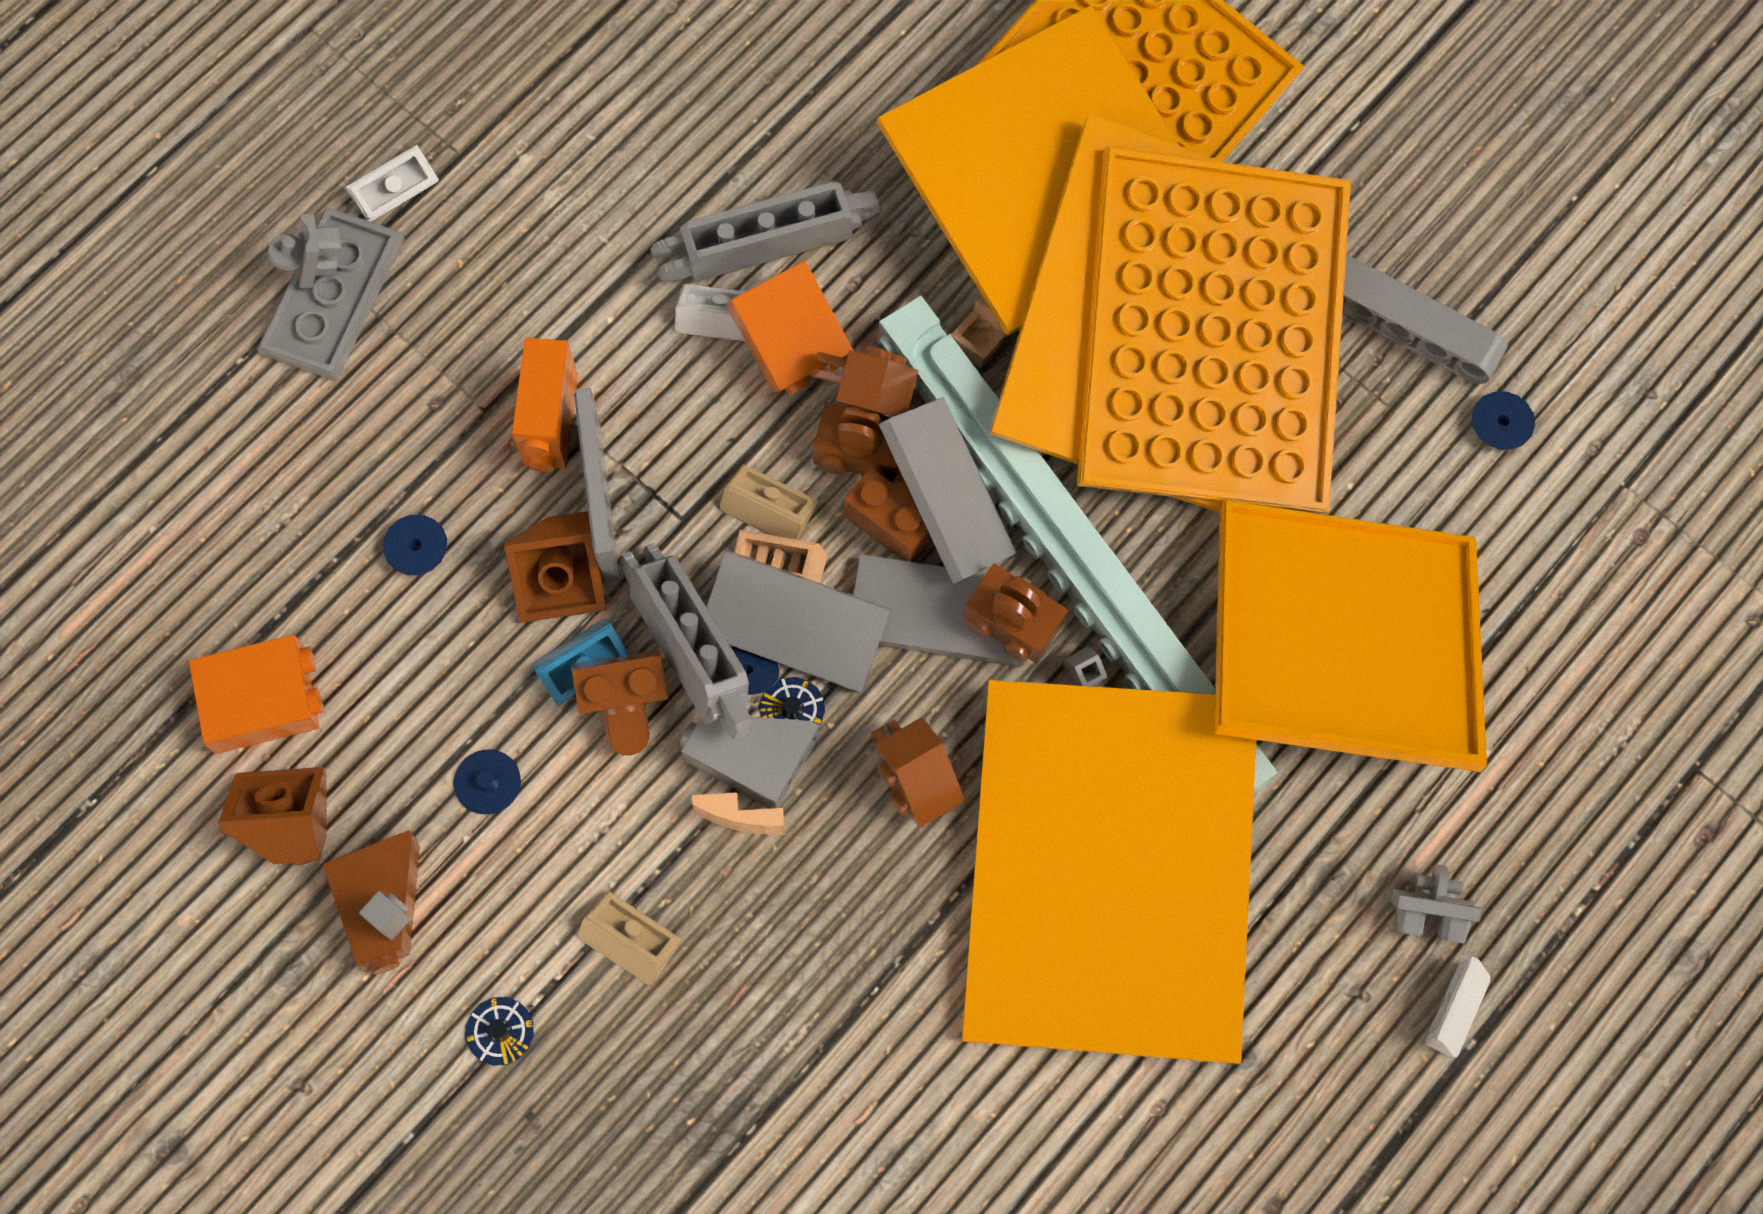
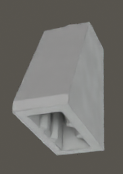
M751 717L750 734L735 740L732 739L720 720L706 725L701 718L698 724L691 722L680 740V745L683 747L681 752L684 762L771 809L780 807L820 737L819 725L812 721Z

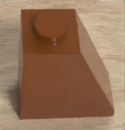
M409 830L322 864L356 964L366 972L372 970L373 974L385 973L400 965L399 959L410 955L420 845L418 839ZM378 891L385 896L391 892L409 908L405 914L411 920L392 941L359 914Z

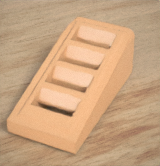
M739 530L733 552L750 557L753 544L758 545L759 548L755 560L766 563L770 549H774L775 552L771 566L782 570L787 553L792 554L788 572L818 583L821 582L827 561V552L819 543ZM804 558H806L802 574H800Z

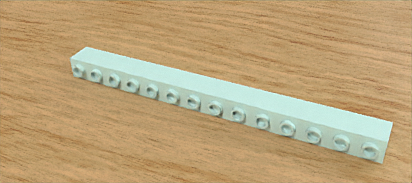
M919 296L879 321V339H877L879 349L906 357L905 366L919 370L913 394L919 392L926 403L944 397L987 491L991 490L1000 502L998 509L1009 525L1016 524L1025 536L1023 537V543L1030 555L1036 560L1039 558L1043 560L1050 570L1048 577L1056 590L1061 594L1066 592L1074 602L1073 611L1081 624L1086 628L1091 626L1101 640L1098 643L1106 658L1112 663L1116 661L1127 674L1124 676V679L1129 689L1215 694L1216 689L1039 452L989 434L999 399L950 334L947 335L941 328L940 320L923 297ZM1257 744L1254 794L1271 783L1278 774Z

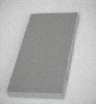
M325 207L317 226L338 225L341 252L340 255H336V275L315 276L313 288H300L301 267L295 269L257 350L262 356L338 381L401 248L404 236L402 232Z
M591 388L576 389L574 400L593 553L602 578L605 581L620 579L600 418Z
M944 397L889 418L879 424L953 584L992 566L993 563L996 564L1016 554L1014 546Z
M730 550L724 553L706 607L729 645L860 693L864 690L891 609Z
M860 554L853 595L891 609L879 645L1019 667L1020 660L1010 655L1004 649V643L991 635L989 638L978 635L968 627V621L963 618L965 604L986 573L977 572L953 584L946 568L942 566Z

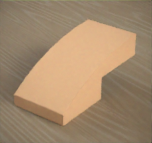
M982 295L976 300L973 311L951 334L968 359L979 368L983 367L1007 337Z
M737 793L692 795V805L695 813L708 821L747 833L785 835L783 808L740 810Z

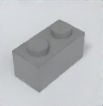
M378 891L359 912L360 915L391 941L411 920L405 914L409 908L391 892L385 896Z

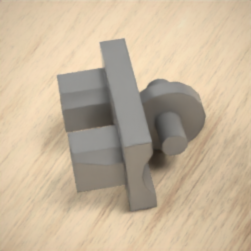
M301 214L297 237L291 234H281L273 238L268 249L269 259L275 267L281 270L291 271L301 267L300 288H313L315 276L336 275V255H340L341 252L338 225L315 226L314 214Z
M1435 865L1432 876L1416 875L1415 888L1429 890V894L1392 888L1390 902L1396 906L1395 928L1400 933L1422 936L1427 913L1441 916L1437 935L1440 939L1465 943L1471 927V921L1480 922L1482 908L1475 907L1473 901L1446 897V893L1461 895L1463 890V882L1448 879L1447 866Z

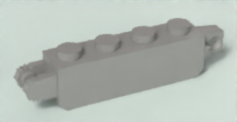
M832 181L687 221L680 227L681 234L656 241L650 249L652 256L657 259H666L667 257L686 254L685 258L660 266L657 271L659 279L669 282L693 276V280L696 282L852 239L853 230L861 227L862 221L879 216L880 207L874 190L852 194L851 190L843 191L841 183Z
M655 543L645 546L644 556L647 564L641 566L634 555H632V552L622 553L619 557L620 566L630 584V597L704 723L707 725L720 720L733 740L750 734L751 717L747 709L750 708L751 703L748 698L749 682L746 671L676 557L672 555L664 557Z

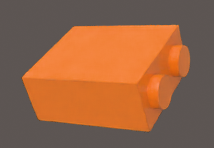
M806 261L744 292L726 304L774 394L785 389L789 396L810 385L807 376L812 374L813 368L830 373L841 368L815 360L817 351L843 358L849 353V350H853Z
M524 339L512 436L523 464L539 472H551L554 468H567L575 404L574 393H576L575 390L577 388L578 372L569 343L565 340Z
M295 635L189 660L203 743L215 754L320 729L318 714L324 713V706L319 689L317 687L312 688L310 673L316 672L314 656L310 646L304 647Z

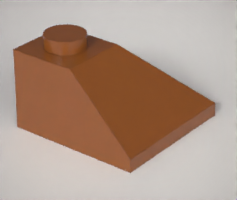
M588 511L548 517L504 542L520 623L606 610L603 578L593 553Z
M325 767L236 773L218 822L220 830L273 864L291 863L303 865L311 861H320L327 837V782Z

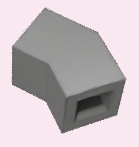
M1090 647L1074 653L1063 661L1062 667L1071 683L1075 686H1093L1108 678L1099 654ZM1087 666L1090 672L1083 675L1081 669Z

